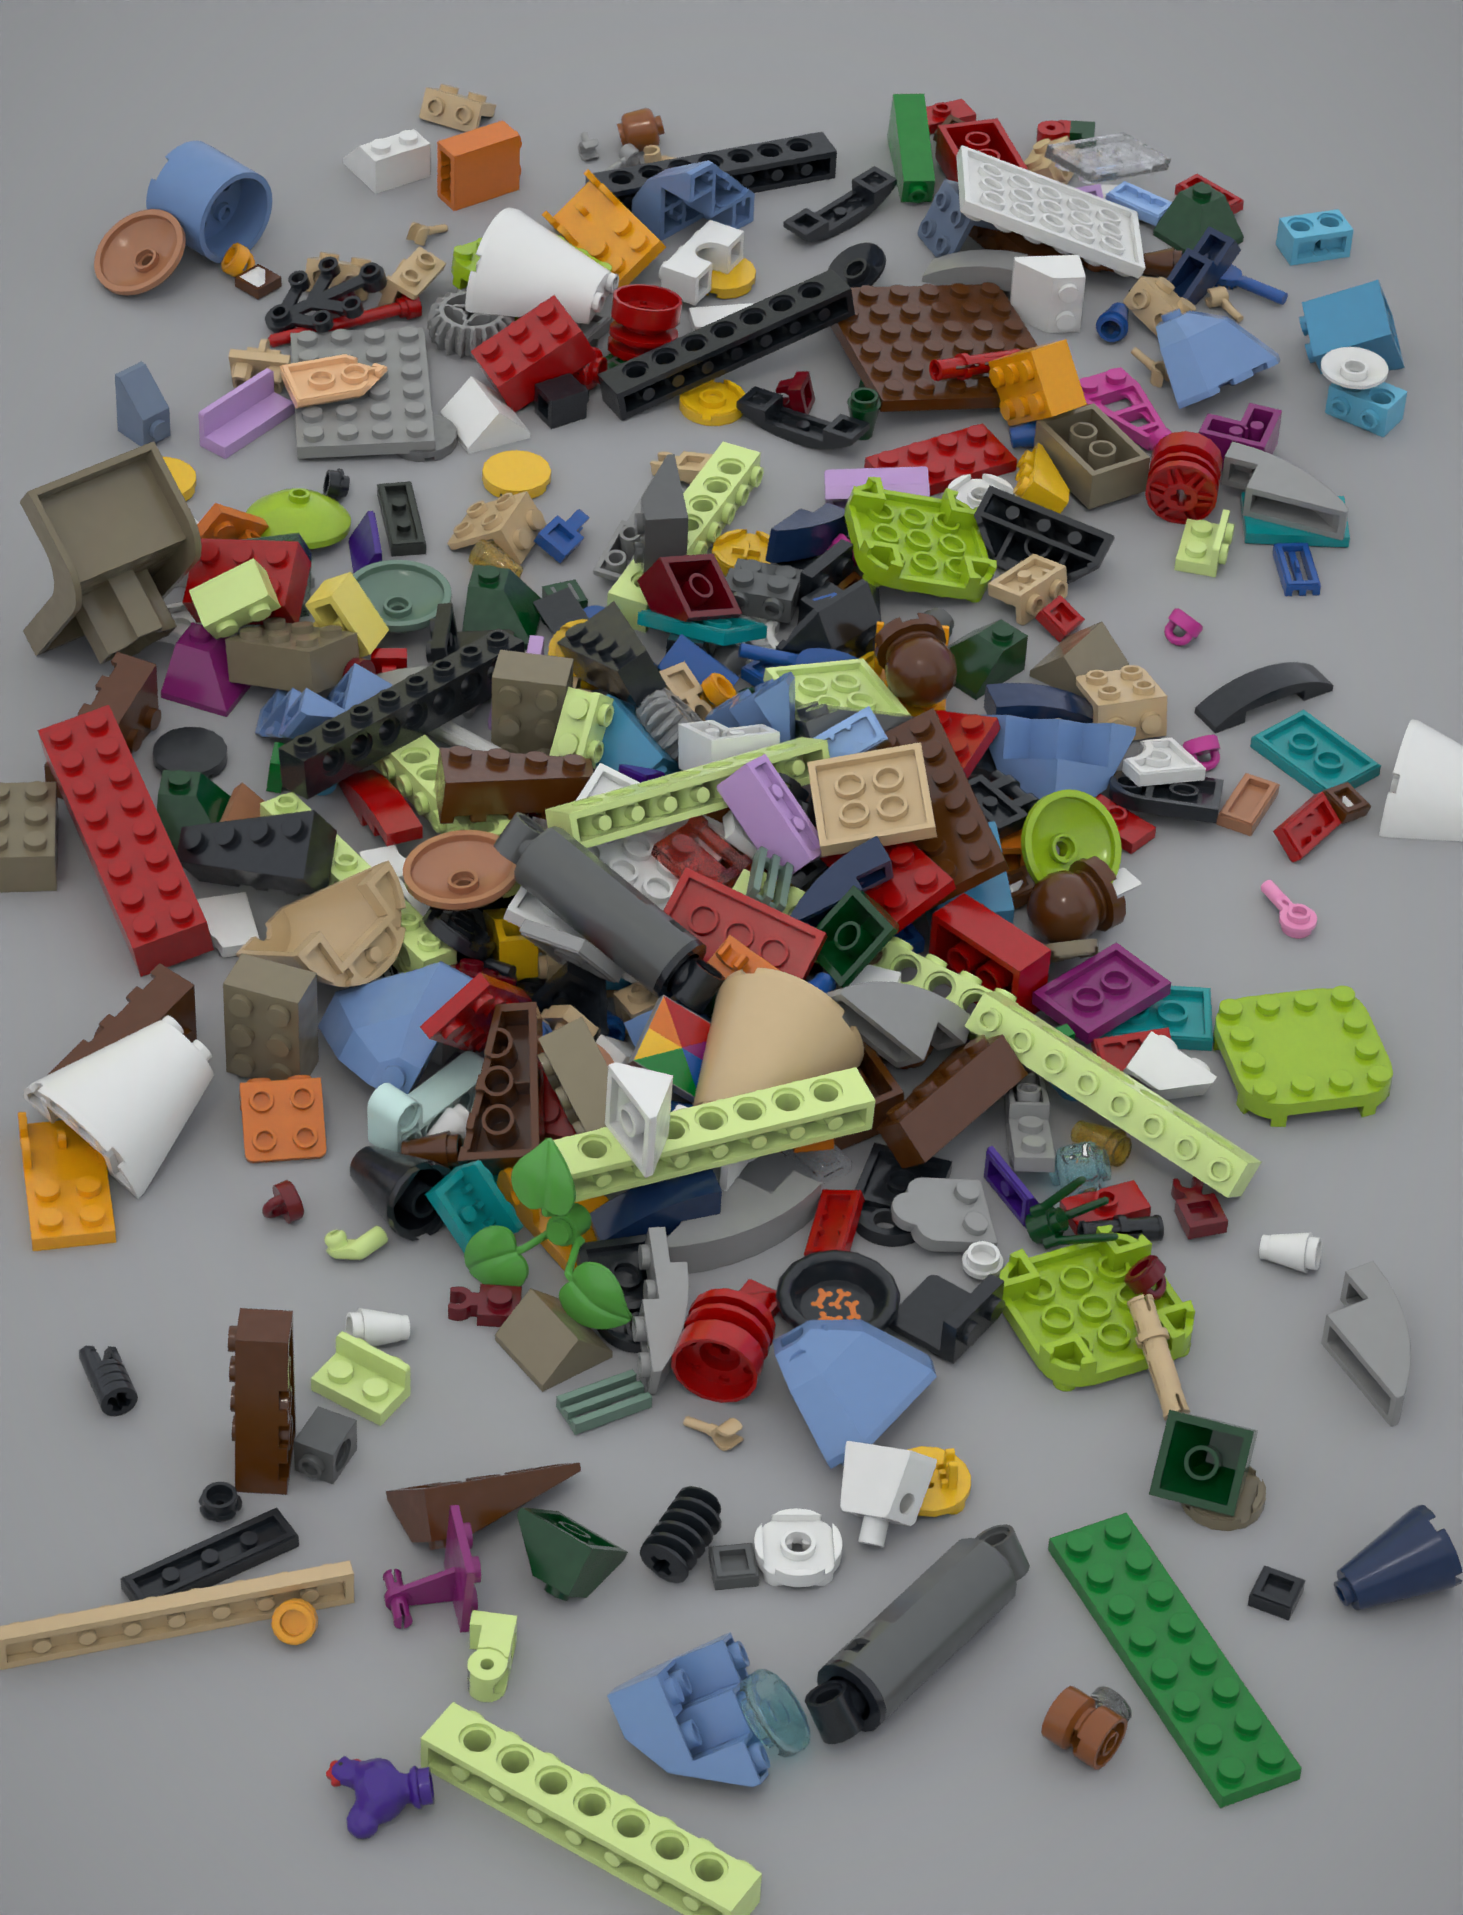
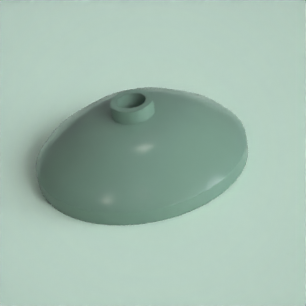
M385 560L369 564L353 574L389 628L388 633H408L430 626V619L436 618L438 604L451 603L452 590L446 577L438 570L423 563L410 560Z

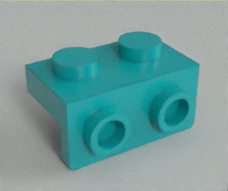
M479 1160L457 1166L425 1194L464 1253L470 1239L485 1227L493 1225L504 1226L510 1229L513 1234L518 1233L523 1228V1224L516 1215L515 1208L506 1200L494 1182L492 1173Z

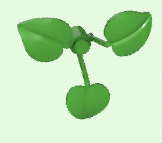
M547 1138L519 1159L511 1175L512 1187L520 1202L530 1209L541 1208L544 1217H551L547 1222L546 1230L517 1247L515 1236L507 1227L499 1225L485 1227L478 1231L468 1242L464 1253L465 1265L469 1269V1273L482 1284L522 1286L529 1273L527 1261L521 1255L522 1253L529 1251L546 1239L559 1246H569L572 1244L573 1246L564 1272L569 1282L559 1291L562 1307L573 1320L585 1327L611 1329L622 1326L631 1321L633 1316L626 1305L623 1290L614 1274L607 1267L596 1262H584L574 1269L580 1247L585 1243L582 1235L591 1227V1216L584 1206L575 1203L576 1190L568 1165L552 1138Z

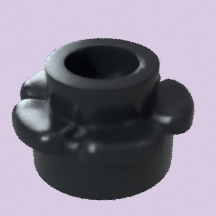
M338 468L337 471L327 470L324 479L323 495L334 498L337 502L340 500V496L346 497L349 490L350 478L344 475L343 469Z
M214 1482L204 1488L199 1498V1504L201 1505L199 1511L208 1520L215 1522L229 1521L236 1516L237 1511L241 1510L242 1499L237 1495L236 1488L230 1483Z

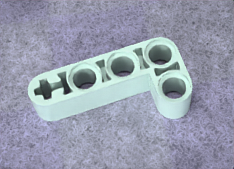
M466 1051L409 1094L404 1093L390 1083L380 1085L373 1092L368 1102L369 1142L376 1147L401 1153L403 1141L424 1137L448 1107L454 1108L457 1104H461L471 1113L476 1095L475 1087L478 1074H481L484 1058L473 1051Z

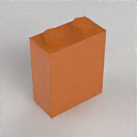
M502 120L437 141V196L453 211H457L519 190V178L521 175L520 148L522 147L519 133Z

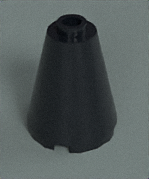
M366 1146L356 1153L350 1164V1176L396 1234L414 1241L419 1240L416 1238L417 1236L425 1233L430 1236L433 1235L444 1225V1222L425 1194L451 1172L449 1168L439 1162L376 1146Z

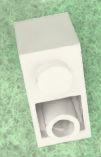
M1152 1031L1123 1070L1125 1074L1165 1100L1204 1095L1217 1078V1076L1210 1072V1068L1203 1061L1188 1057L1178 1050L1177 1045L1170 1038L1164 1035H1156Z

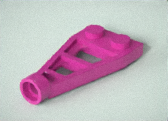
M1121 367L1109 369L1106 372L1090 377H1083L1079 380L1087 405L1094 403L1128 437L1148 451H1153V448L1160 439L1173 433L1165 427L1140 384ZM1126 398L1132 404L1131 407L1115 412L1103 406ZM1144 418L1149 424L1136 427L1129 422Z

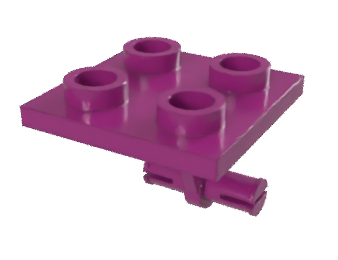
M452 1505L449 1510L444 1571L403 1585L402 1573L399 1569H394V1577L391 1569L383 1574V1580L387 1592L384 1594L385 1605L392 1611L393 1623L396 1628L401 1629L402 1621L404 1628L412 1624L413 1620L409 1606L453 1601L460 1633L469 1632L471 1613L473 1610H478V1597L474 1583L481 1582V1565L478 1556H471L470 1549L473 1547L472 1528L469 1522L463 1523L459 1505Z

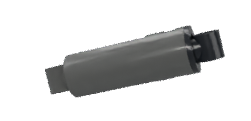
M519 812L515 813L494 843L495 849L502 856L516 864L514 870L515 881L657 998H660L662 995L671 998L674 995L685 1006L702 1013L725 980V977L716 968L703 960L707 946L564 829L554 826L545 830L528 816Z
M1011 1525L993 1526L981 1532L976 1538L960 1539L818 1671V1686L806 1695L805 1703L823 1742L837 1744L854 1737L860 1731H874L1015 1597L1016 1581L1026 1575L1030 1565Z

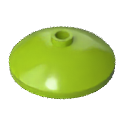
M291 488L270 493L256 500L246 511V513L263 518L269 526L261 535L264 540L298 541L303 549H316L333 545L343 540L351 529L350 514L339 502L309 489Z
M1072 789L1050 793L1034 804L1023 825L1021 835L1023 860L1029 875L1035 883H1038L1050 873L1062 870L1069 871L1070 865L1081 858L1088 859L1093 856H1097L1104 861L1114 872L1115 876L1117 875L1122 853L1120 834L1110 812L1093 796ZM1056 845L1059 847L1060 850L1059 855L1056 851Z

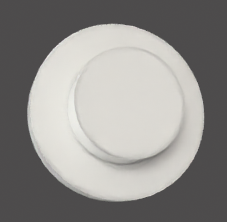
M986 1241L975 1242L963 1254L962 1268L969 1276L984 1280L990 1273L994 1276L1000 1274V1271L1003 1269V1257L998 1247Z

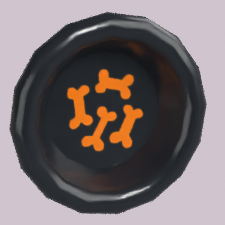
M842 1250L810 1253L791 1263L778 1280L775 1296L782 1318L793 1329L809 1320L861 1319L882 1331H886L897 1317L901 1298L894 1277L879 1262L857 1252Z

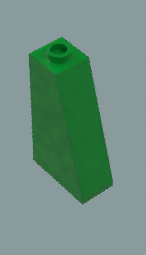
M893 94L887 139L895 178L897 179L900 201L915 203L932 202L935 173L925 95Z

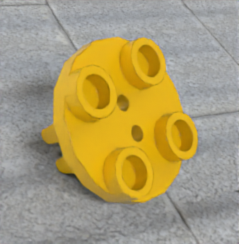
M926 1446L907 1449L937 1459L936 1467L918 1516L937 1517L945 1514H958L963 1511L965 1501L970 1494L971 1474L966 1464L955 1455V1449L943 1450L938 1447Z

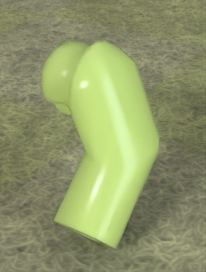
M374 1226L357 1239H347L345 1231L336 1229L326 1234L324 1242L328 1247L326 1252L334 1259L363 1260L388 1242V1237L381 1227Z

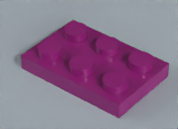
M1116 942L1034 991L1032 1004L1061 1026L1068 1024L1075 1032V1036L1088 1045L1093 1039L1101 1037L1168 996L1171 991L1172 982Z

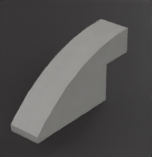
M1232 441L1224 458L1221 484L1246 490L1242 515L1343 540L1349 508L1331 489L1294 464L1262 450Z
M867 982L826 993L845 1010L842 1018L849 1027H857L862 1041L896 1068L924 1061L930 1045L940 1051L965 1044L970 1032L965 1027V1024L971 1014L948 999L914 985L898 982Z
M793 1170L772 1193H769L737 1177L727 1192L722 1190L720 1214L682 1221L667 1237L670 1262H687L688 1274L735 1264L776 1246L802 1229L815 1217L821 1195V1183Z
M1374 1261L1345 1271L1340 1301L1346 1307L1326 1314L1321 1343L1386 1422L1393 1427L1398 1425L1402 1413L1411 1366V1343L1407 1322L1400 1302L1386 1277Z

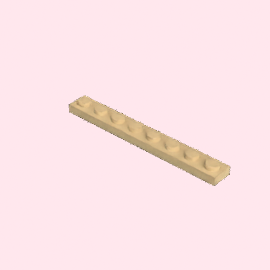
M350 1560L333 1564L327 1563L312 1568L280 1572L248 1580H237L232 1583L211 1587L194 1588L184 1592L147 1597L126 1603L104 1605L99 1608L67 1614L61 1613L30 1621L13 1622L0 1626V1670L272 1619L276 1608L285 1600L299 1598L309 1602L315 1610L354 1603V1572Z

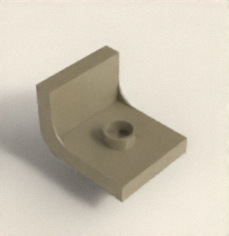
M150 442L27 491L20 500V504L47 554L54 579V590L51 598L23 630L35 655L38 656L86 636L99 663L103 664L111 661L117 652L134 656L152 643L169 636L177 625L164 599L199 561L202 546L194 516L155 442Z

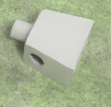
M852 1441L846 1442L840 1507L843 1512L863 1518L858 1542L884 1548L889 1523L912 1526L916 1522L935 1470L937 1459L911 1450Z

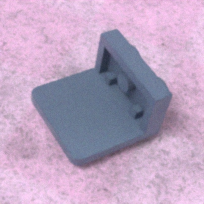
M944 179L927 214L920 223L918 236L935 257L938 258L959 252L973 225L997 231L998 229L993 224L983 220L973 221L960 212L958 182Z

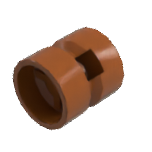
M1069 1686L1057 1696L1050 1706L1042 1724L1041 1734L1063 1750L1073 1747L1074 1757L1093 1769L1099 1770L1111 1760L1118 1750L1127 1731L1128 1722L1125 1717L1107 1706L1102 1705L1096 1708L1094 1698L1075 1686Z

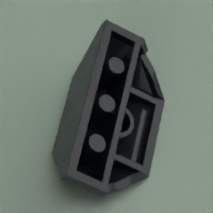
M990 485L974 514L989 558L997 560V568L1008 571L1032 554H1036L1065 565L1067 584L1099 569L1115 539L1112 534Z
M864 579L859 580L814 608L793 629L787 641L783 639L776 646V650L800 654L801 651L809 648H826L848 653L858 659L868 652L875 651L877 621L881 622L879 589Z

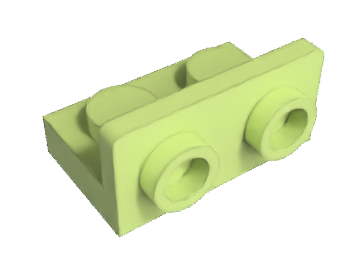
M1223 509L1219 524L1210 523L1206 520L1187 519L1177 552L1174 570L1216 577L1219 564L1226 565L1229 544L1231 545L1235 524L1229 523L1230 510Z
M568 687L549 756L581 755L584 758L591 759L594 771L596 763L601 760L604 744L602 741L606 727L611 724L613 719L614 707L612 705L614 699L601 693H592Z
M341 1331L336 1336V1353L311 1378V1390L381 1426L411 1395L410 1366L400 1358L391 1356L369 1345L365 1340L355 1338Z

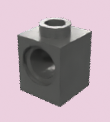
M318 1406L294 1440L295 1471L301 1472L310 1478H317L334 1484L357 1450V1420Z

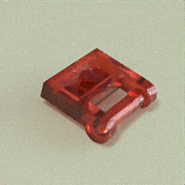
M703 815L690 818L685 825L655 843L651 855L678 879H680L687 867L729 888L735 885L743 869L751 872L753 862L747 855H740L708 826V820ZM698 837L731 867L726 869L700 846L694 838Z

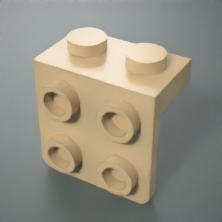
M527 491L515 495L506 493L494 501L487 503L478 501L472 504L467 509V514L462 522L453 529L454 533L447 544L451 550H456L493 539L509 566L513 567L522 564L535 544L534 539L547 524L542 512L536 507Z
M1126 665L1121 670L1107 672L1092 670L1087 672L1086 675L1076 677V686L1093 706V723H1115L1136 727V734L1133 740L1167 736V695L1144 668L1137 665Z

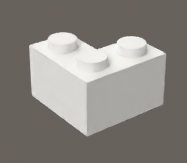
M714 720L678 724L679 768L687 770L779 744L780 732L764 724L728 728Z

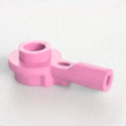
M1272 880L1265 881L1261 885L1260 890L1279 910V923L1281 924L1282 931L1287 936L1297 939L1309 936L1317 925L1316 913L1306 905L1293 904Z

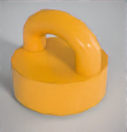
M235 243L226 251L221 268L223 272L235 277L244 272L243 269L246 263V270L255 266V260L247 247L240 243Z
M712 673L702 682L701 687L704 692L699 698L706 701L714 709L737 694L728 679L721 674Z
M299 1598L285 1600L276 1608L272 1616L271 1626L274 1634L280 1641L288 1645H299L305 1643L315 1633L318 1627V1616L315 1608L309 1602Z

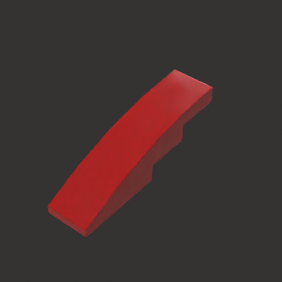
M373 769L358 772L338 783L361 825H368L374 836L381 835L386 846L423 838V826L400 792L380 773Z

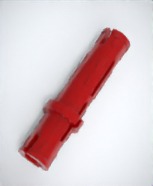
M1015 348L1007 351L976 355L959 353L954 358L935 359L929 365L930 376L934 381L957 378L961 381L968 380L973 375L989 373L990 366L985 364L986 362L1021 350ZM969 365V367L956 368L957 366Z

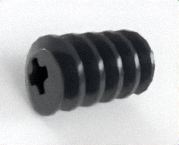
M687 1486L682 1488L676 1495L675 1500L667 1508V1511L660 1518L659 1523L656 1524L651 1534L643 1542L639 1553L643 1563L656 1575L668 1582H684L689 1575V1570L694 1568L697 1564V1559L704 1554L705 1547L709 1546L712 1542L713 1535H716L721 1529V1519L719 1517L721 1505L717 1497L700 1487Z

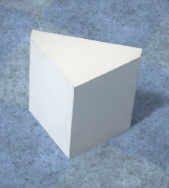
M472 376L440 411V415L452 421L457 428V440L467 454L530 438V431L506 404L500 394Z
M615 1062L608 1065L605 1125L644 1177L647 1178L653 1175L669 1135L673 1075Z

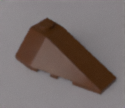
M580 1462L554 1464L505 1472V1475L494 1474L466 1478L465 1482H437L386 1491L387 1501L412 1543L429 1542L430 1550L446 1548L450 1506L459 1505L463 1523L469 1522L472 1534L579 1473L581 1467Z

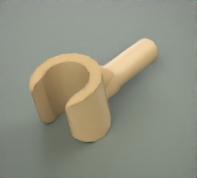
M656 145L644 147L645 164L677 158L666 155L661 156L660 147Z
M412 222L406 239L413 240L415 244L424 246L428 235L447 232L448 226L446 224L425 226Z
M1220 286L1207 289L1210 297L1205 298L1208 308L1221 306L1238 323L1243 320V315L1229 302L1228 291L1225 287Z
M1137 347L1132 349L1131 354L1151 371L1150 383L1153 386L1162 387L1163 379L1170 382L1164 361L1155 362Z
M686 1416L683 1422L684 1426L711 1436L716 1446L722 1451L730 1450L744 1440L743 1437L736 1434L743 1427L735 1418H729L719 1426L690 1416Z

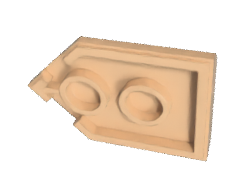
M347 354L280 366L282 381L296 409L360 398L387 372V367L374 363L372 366L358 363L357 357Z

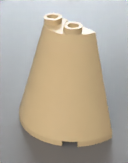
M389 860L281 907L265 923L267 927L266 939L262 941L256 936L251 937L236 953L237 957L239 958L243 953L316 972L317 982L337 987H355L377 979L389 969L398 956L406 928L401 927V909L406 908L405 898L394 868Z
M757 968L755 973L746 974L742 969L738 970L724 980L716 995L693 1106L817 1077L835 1071L857 1068L860 1066L864 1056L861 1035L856 1026L849 1027L842 1018L845 1010L837 1002L805 980L768 968Z

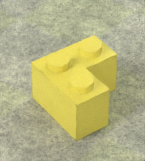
M351 572L324 580L305 604L315 619L314 627L338 625L342 627V631L356 632L359 658L371 655L389 631V628Z

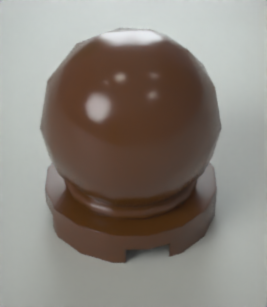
M917 613L919 619H910L902 622L900 617L895 618L883 626L874 638L876 643L874 654L877 662L885 670L888 688L902 703L913 707H931L946 699L956 683L957 667L954 654L945 644L946 637L940 621L933 615Z
M1093 856L1088 859L1081 858L1070 865L1069 871L1062 870L1045 876L1034 885L1026 903L1028 920L1034 932L1045 941L1057 943L1084 940L1095 933L1096 930L1105 932L1121 924L1126 915V901L1124 896L1117 898L1115 888L1111 881L1117 879L1114 872L1104 861L1097 856Z

